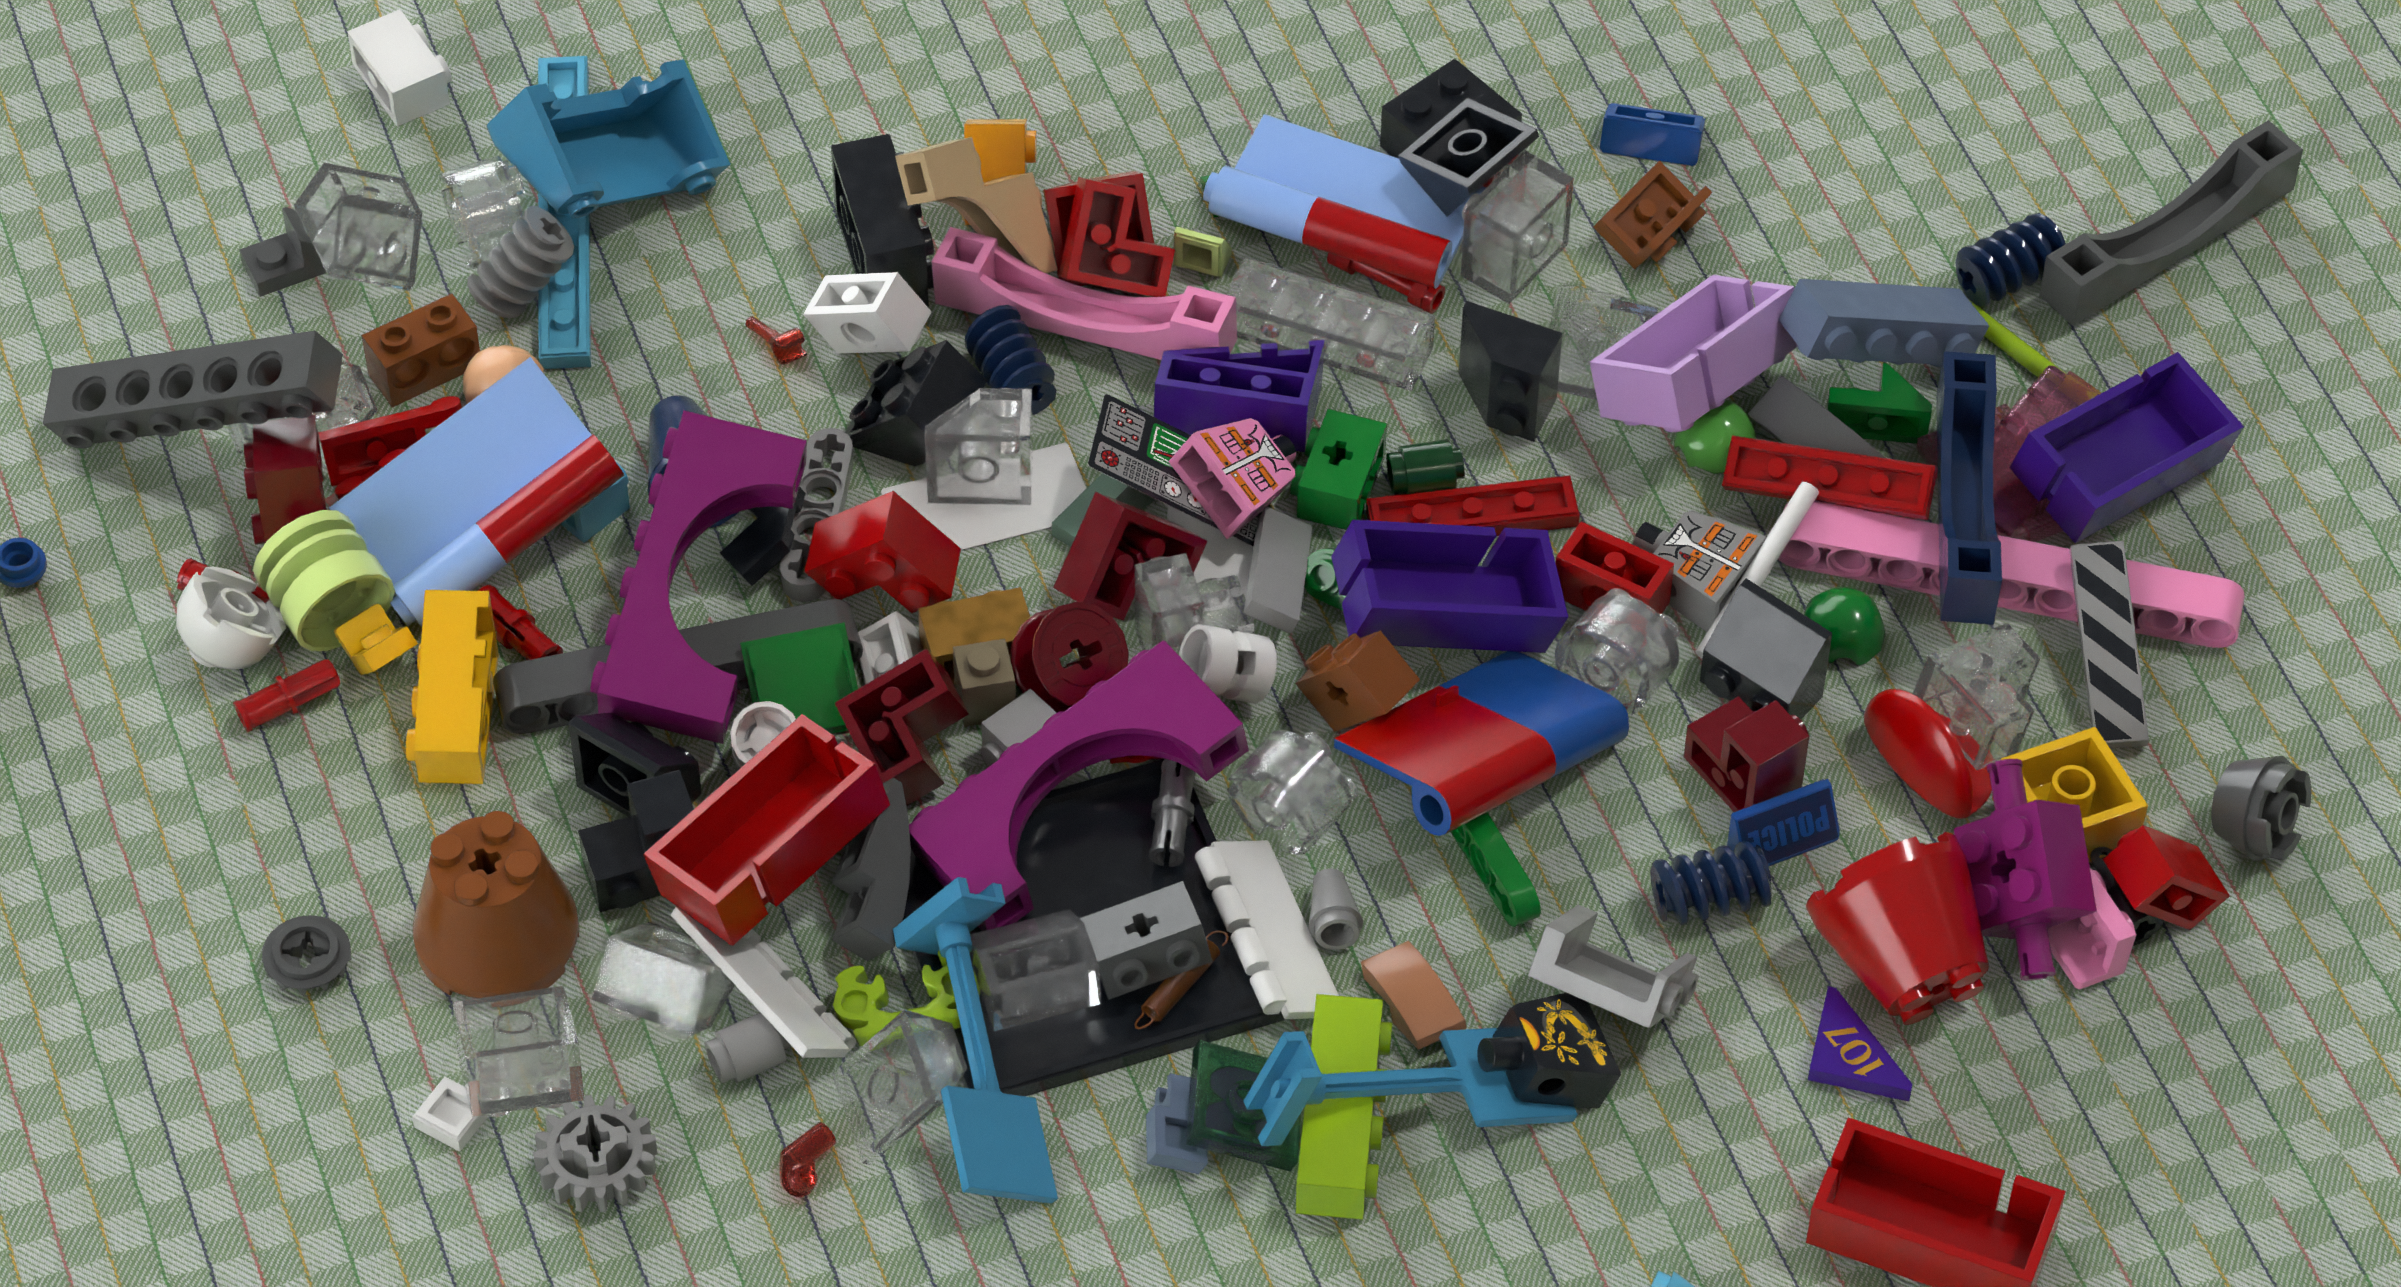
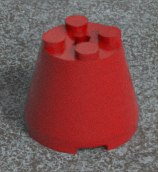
M1944 832L1938 836L1939 842L1925 845L1924 843H1919L1915 836L1875 851L1842 869L1840 872L1843 878L1835 884L1834 889L1826 895L1823 890L1815 891L1806 903V909L1818 932L1887 1013L1892 1016H1900L1904 1025H1911L1929 1017L1934 1012L1932 1007L1950 998H1953L1954 1002H1962L1976 996L1985 988L1981 978L1988 971L1989 963L1967 859L1956 836L1950 832Z

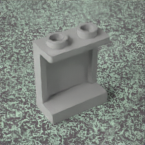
M1579 904L1545 926L1528 974L1529 977L1647 1028L1652 1027L1665 1016L1671 1017L1680 1004L1686 1006L1694 994L1699 979L1698 975L1692 973L1697 957L1689 953H1685L1657 973L1588 943L1598 913Z

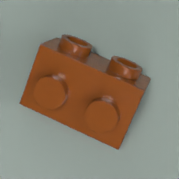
M1659 160L1593 228L1634 269L1649 256L1657 263L1677 243L1671 234L1678 227L1685 233L1688 232L1707 213L1700 205L1713 192L1707 186H1704L1694 196Z

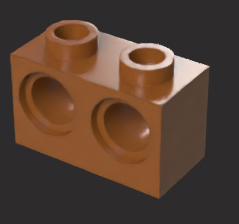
M452 293L361 335L368 375L391 407H395L463 375L470 360L480 352L477 326Z

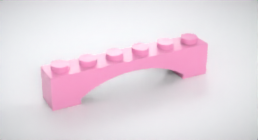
M953 227L949 228L931 261L935 304L979 315L996 306L1010 305L1017 309L1021 315V321H1024L1027 327L1162 360L1163 353L1167 350L1229 346L1231 353L1237 341L1236 297L1192 286H1187L1183 294L1165 297H1133L1096 291L1063 281L1022 262L999 247L997 238Z

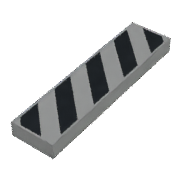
M2124 540L2070 545L2069 554L2091 728H2097L2110 749L2147 746L2149 736Z

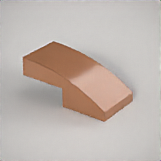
M1409 940L1361 961L1364 980L1389 1005L1393 1024L1418 1050L1439 1041V1036L1443 1031L1464 1030L1467 1028L1465 1018L1449 991L1429 963Z

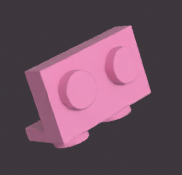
M2091 868L2090 872L2097 912L2048 928L2051 953L2077 989H2083L2123 974L2136 938L2131 918L2126 912L2118 909L2107 893L2102 876Z

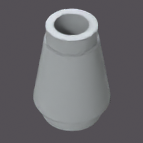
M1324 869L1319 871L1313 878L1309 932L1323 948L1329 950L1345 949L1357 941L1363 927V918L1344 874L1337 869Z

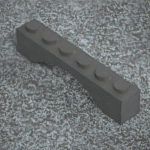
M2267 120L2233 141L2222 155L2190 187L2154 214L2115 232L2103 234L2083 233L2047 255L2039 296L2072 326L2077 325L2294 190L2303 149Z

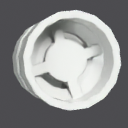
M1197 624L1187 632L1180 646L1179 656L1216 696L1222 694L1227 699L1256 704L1266 697L1274 682L1277 654L1274 643L1269 637L1240 631L1232 633L1228 629Z
M771 701L755 702L742 709L734 719L730 732L733 761L738 770L796 720L792 712L783 705Z

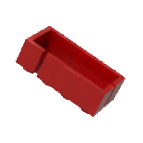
M801 714L643 855L660 894L725 942L734 946L768 915L765 907L767 903L770 902L775 907L782 903L888 808L890 802L874 762L843 741L838 744L834 735Z
M1848 1117L1832 1155L1831 1165L1826 1170L1812 1205L1806 1243L1932 1287H2035L2058 1227L2066 1191L2016 1175L2007 1213L1998 1211L1997 1207L2005 1170Z

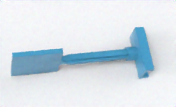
M957 877L894 927L893 933L898 949L938 955V951H940V955L946 958L975 1088L969 1089L947 1085L940 1090L962 1192L1052 1204L1058 1199L1036 1098L1005 1094L999 1089L969 954L973 949L970 932L1006 904L1002 885L992 883L979 894H973L969 892L967 879Z
M1497 1028L1443 1031L1439 1039L1451 1067L1322 1074L1320 1072L1304 1031L1283 1032L1243 1100L1247 1110L1262 1109L1267 1123L1258 1136L1261 1146L1282 1145L1305 1105L1320 1104L1324 1099L1461 1092L1477 1127L1573 1122L1578 1115L1573 1106L1522 1102L1516 1098L1505 1071L1485 1072L1481 1069L1477 1057L1478 1045L1483 1038H1493Z

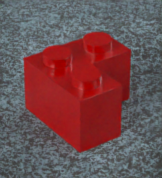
M1078 177L1058 274L1059 277L1152 297H1165L1175 249L1126 238L1136 189Z
M891 491L816 522L804 572L836 599L842 600L878 585L909 612L915 613L918 611V608L932 606L952 597L961 548L895 491Z

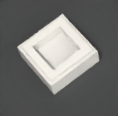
M444 1076L412 1116L414 1128L460 1152L491 1114L492 1106L489 1099Z

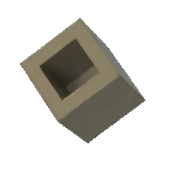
M999 639L953 647L954 686L969 713L968 716L962 719L964 727L980 725L984 720L1016 699L1015 677L1006 640Z

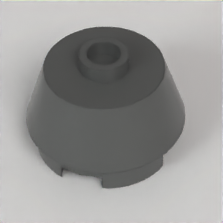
M2284 756L2232 762L2223 772L2214 792L2211 811L2214 832L2253 861H2262L2266 858L2286 859L2294 851L2302 836L2293 832L2300 805L2309 808L2311 805V781L2309 774L2305 771L2297 770Z

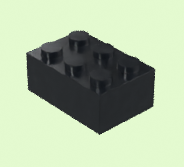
M890 134L831 145L835 213L854 273L898 272L929 308L928 289L934 288L932 263L929 258L926 259V256L934 255V246L929 226H920L918 218H922L921 204L907 205L895 156L904 154V152H895Z

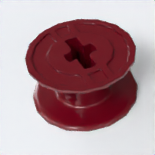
M1073 602L1037 612L1021 624L1012 641L1010 661L1015 683L1021 692L1025 693L1029 689L1033 690L1058 713L1065 712L1083 699L1089 689L1096 683L1109 680L1127 667L1129 651L1123 631L1110 614L1093 604ZM1072 649H1077L1079 658L1066 664V667H1062L1059 658L1073 652Z

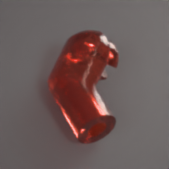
M818 1122L780 1153V1184L792 1196L804 1197L812 1192L818 1181V1175L815 1171V1160L836 1144L834 1134L824 1123Z

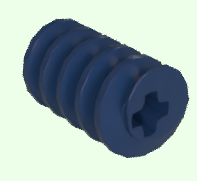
M2035 213L2028 215L2023 221L2012 223L2007 229H2000L1994 232L1990 237L1979 239L1974 245L1963 247L1957 253L1955 264L1958 282L1964 295L1978 307L1984 309L1989 305L1990 299L1993 301L2002 300L2006 296V290L2009 293L2020 291L2022 282L2025 285L2035 284L2039 275L2043 277L2046 256L2066 244L2058 226L2049 217Z
M1001 305L985 311L974 320L965 335V348L973 358L979 371L988 380L987 384L990 386L992 394L998 400V404L1005 415L1012 418H1026L1044 410L1055 400L1057 390L1052 384L1055 372L1050 364L1046 363V357L1043 352L1037 349L1038 344L1034 337L1029 335V329L1024 321H1021V315L1017 309L1010 305Z
M1741 841L1736 844L1734 852L1728 846L1722 845L1715 849L1713 857L1708 851L1699 850L1694 854L1692 861L1688 856L1681 854L1673 858L1671 866L1664 859H1657L1652 863L1650 870L1652 892L1658 914L1663 922L1667 921L1668 912L1673 911L1681 926L1686 925L1688 922V908L1691 907L1695 908L1702 921L1708 920L1709 903L1714 902L1720 914L1728 916L1730 913V899L1736 898L1742 911L1746 912L1751 907V894L1755 893L1764 907L1771 905V875L1767 860L1759 845H1756L1754 848L1750 842Z

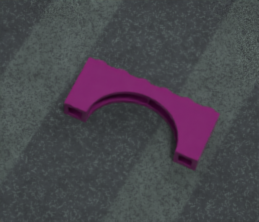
M684 410L678 429L670 427L667 432L662 456L669 460L664 475L659 473L654 475L648 498V504L654 505L650 521L641 520L638 526L634 550L639 551L640 554L636 567L627 566L625 569L619 597L625 598V603L621 615L613 613L609 620L605 645L611 646L606 663L597 662L591 680L590 692L597 694L598 714L613 712L627 721L638 722L643 725L723 744L737 699V675L714 667L702 659L686 643L675 624L669 605L672 580L682 557L691 544L705 530L719 520L742 510L769 506L793 509L806 466L807 440Z
M1163 640L1152 649L1143 650L1136 654L1130 660L1127 667L1109 680L1096 683L1089 689L1083 699L1068 710L1052 715L1044 723L1043 727L1028 739L1008 747L1001 754L999 760L984 771L965 778L958 785L955 792L937 805L928 806L921 810L915 816L912 823L909 824L910 844L913 853L943 887H946L957 877L967 879L969 892L973 894H979L992 883L1002 885L1006 904L978 925L984 934L992 940L1034 909L1027 884L1017 870L1018 844L1022 831L1033 810L1054 787L1072 774L1095 763L1112 758L1138 755L1155 756L1178 762L1196 772L1207 782L1249 751L1243 723Z

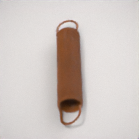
M1213 931L1206 936L1213 962L1220 955V950L1216 944L1207 938L1214 933H1223L1226 936L1225 942L1221 945L1223 947L1229 937L1224 931ZM1213 962L1165 979L1141 1006L1142 1015L1136 1020L1135 1028L1143 1029L1154 1020L1161 1021ZM1145 1011L1152 1020L1148 1024L1138 1027L1137 1023L1143 1017Z

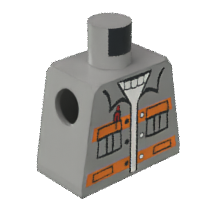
M1689 511L1681 516L1670 532L1649 522H1644L1638 529L1632 545L1674 563L1671 597L1668 605L1708 632L1762 546L1766 536L1695 511Z

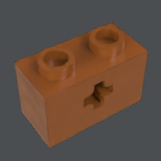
M1380 630L1361 638L1354 633L1335 648L1330 643L1324 645L1307 659L1305 664L1309 670L1295 684L1333 731L1336 732L1387 714L1420 679Z

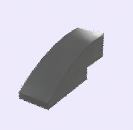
M1781 376L1748 413L1749 417L1780 443L1886 458L1784 376Z
M895 778L883 783L890 806L846 844L831 883L849 894L832 941L866 961L895 947L896 942L893 928L903 921L909 888L911 845L908 812L903 785Z

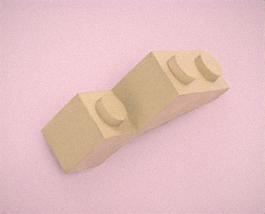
M972 137L945 141L895 156L907 205L933 201L948 204L963 215L977 234L997 238L998 246L1012 256L1044 273L1057 271L1054 258V244L1048 234L1041 207L1042 197L1040 190L1036 186L1033 172L1005 176L984 183L981 174V160L975 150Z

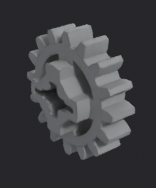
M585 1095L584 1107L576 1109L573 1104L567 1101L563 1103L564 1117L560 1119L550 1114L546 1116L547 1132H536L537 1151L533 1152L535 1169L536 1172H539L542 1188L544 1190L554 1188L557 1203L562 1204L570 1197L575 1198L576 1211L582 1212L586 1208L588 1201L596 1202L600 1212H606L607 1200L615 1198L621 1205L625 1206L629 1204L627 1190L631 1188L642 1193L646 1190L644 1175H655L656 1172L654 1157L658 1154L656 1137L651 1135L650 1120L647 1117L637 1119L634 1104L629 1103L621 1110L616 1109L614 1096L609 1095L604 1101L603 1106L595 1105L591 1095ZM593 1145L598 1146V1162L593 1161Z

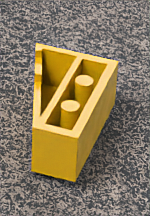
M425 590L422 637L417 654L419 680L418 686H414L412 691V716L416 718L415 729H408L406 736L407 761H415L419 783L483 784L495 691L493 678L497 673L499 658L489 591Z

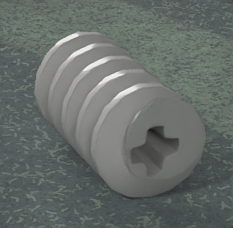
M538 206L527 208L524 212L525 220L519 219L513 224L514 234H505L501 238V247H495L490 251V261H483L478 265L477 273L479 276L472 274L468 277L467 286L477 303L498 316L515 318L521 315L526 309V304L531 303L536 298L538 290H542L549 283L550 277L554 276L561 269L562 263H565L573 255L574 245L566 228L555 216Z

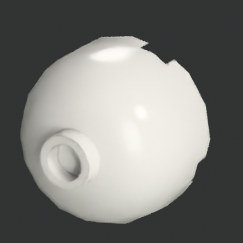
M214 566L206 567L201 575H198V572H196L183 590L177 603L176 627L185 646L189 649L190 655L198 663L206 667L223 669L247 668L258 663L273 648L285 631L286 624L283 621L280 608L273 606L270 600L265 604L261 599L252 594L251 592L258 585L249 578L229 569Z

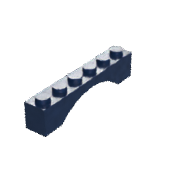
M1944 351L1936 393L1940 621L1994 625L2002 584L2001 542L1996 531L1993 499L1994 428L1997 395L1996 355Z

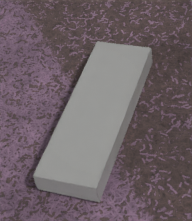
M1265 506L1257 522L1244 606L1245 615L1284 632H1293L1300 619L1308 563L1307 557L1309 556L1313 526Z

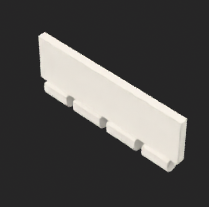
M1269 841L1212 842L1210 847L1200 849L1195 854V860L1207 887L1213 890L1212 898L1227 931L1232 933L1231 941L1246 974L1251 976L1250 983L1263 1013L1273 1015L1279 1014L1281 1011L1285 1020L1314 1018L1316 994L1339 995Z
M675 907L671 917L802 1058L845 1057L855 1046L856 1038L832 1013H825L826 1006L798 977H793V971L767 943L760 942V936L753 929L734 946H731L685 913L680 907Z

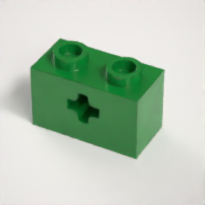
M1327 409L1321 427L1313 426L1309 433L1305 456L1309 457L1305 466L1297 465L1295 469L1296 477L1291 482L1290 494L1297 496V518L1347 530L1352 520L1362 519L1366 508V499L1370 498L1386 456L1387 423Z

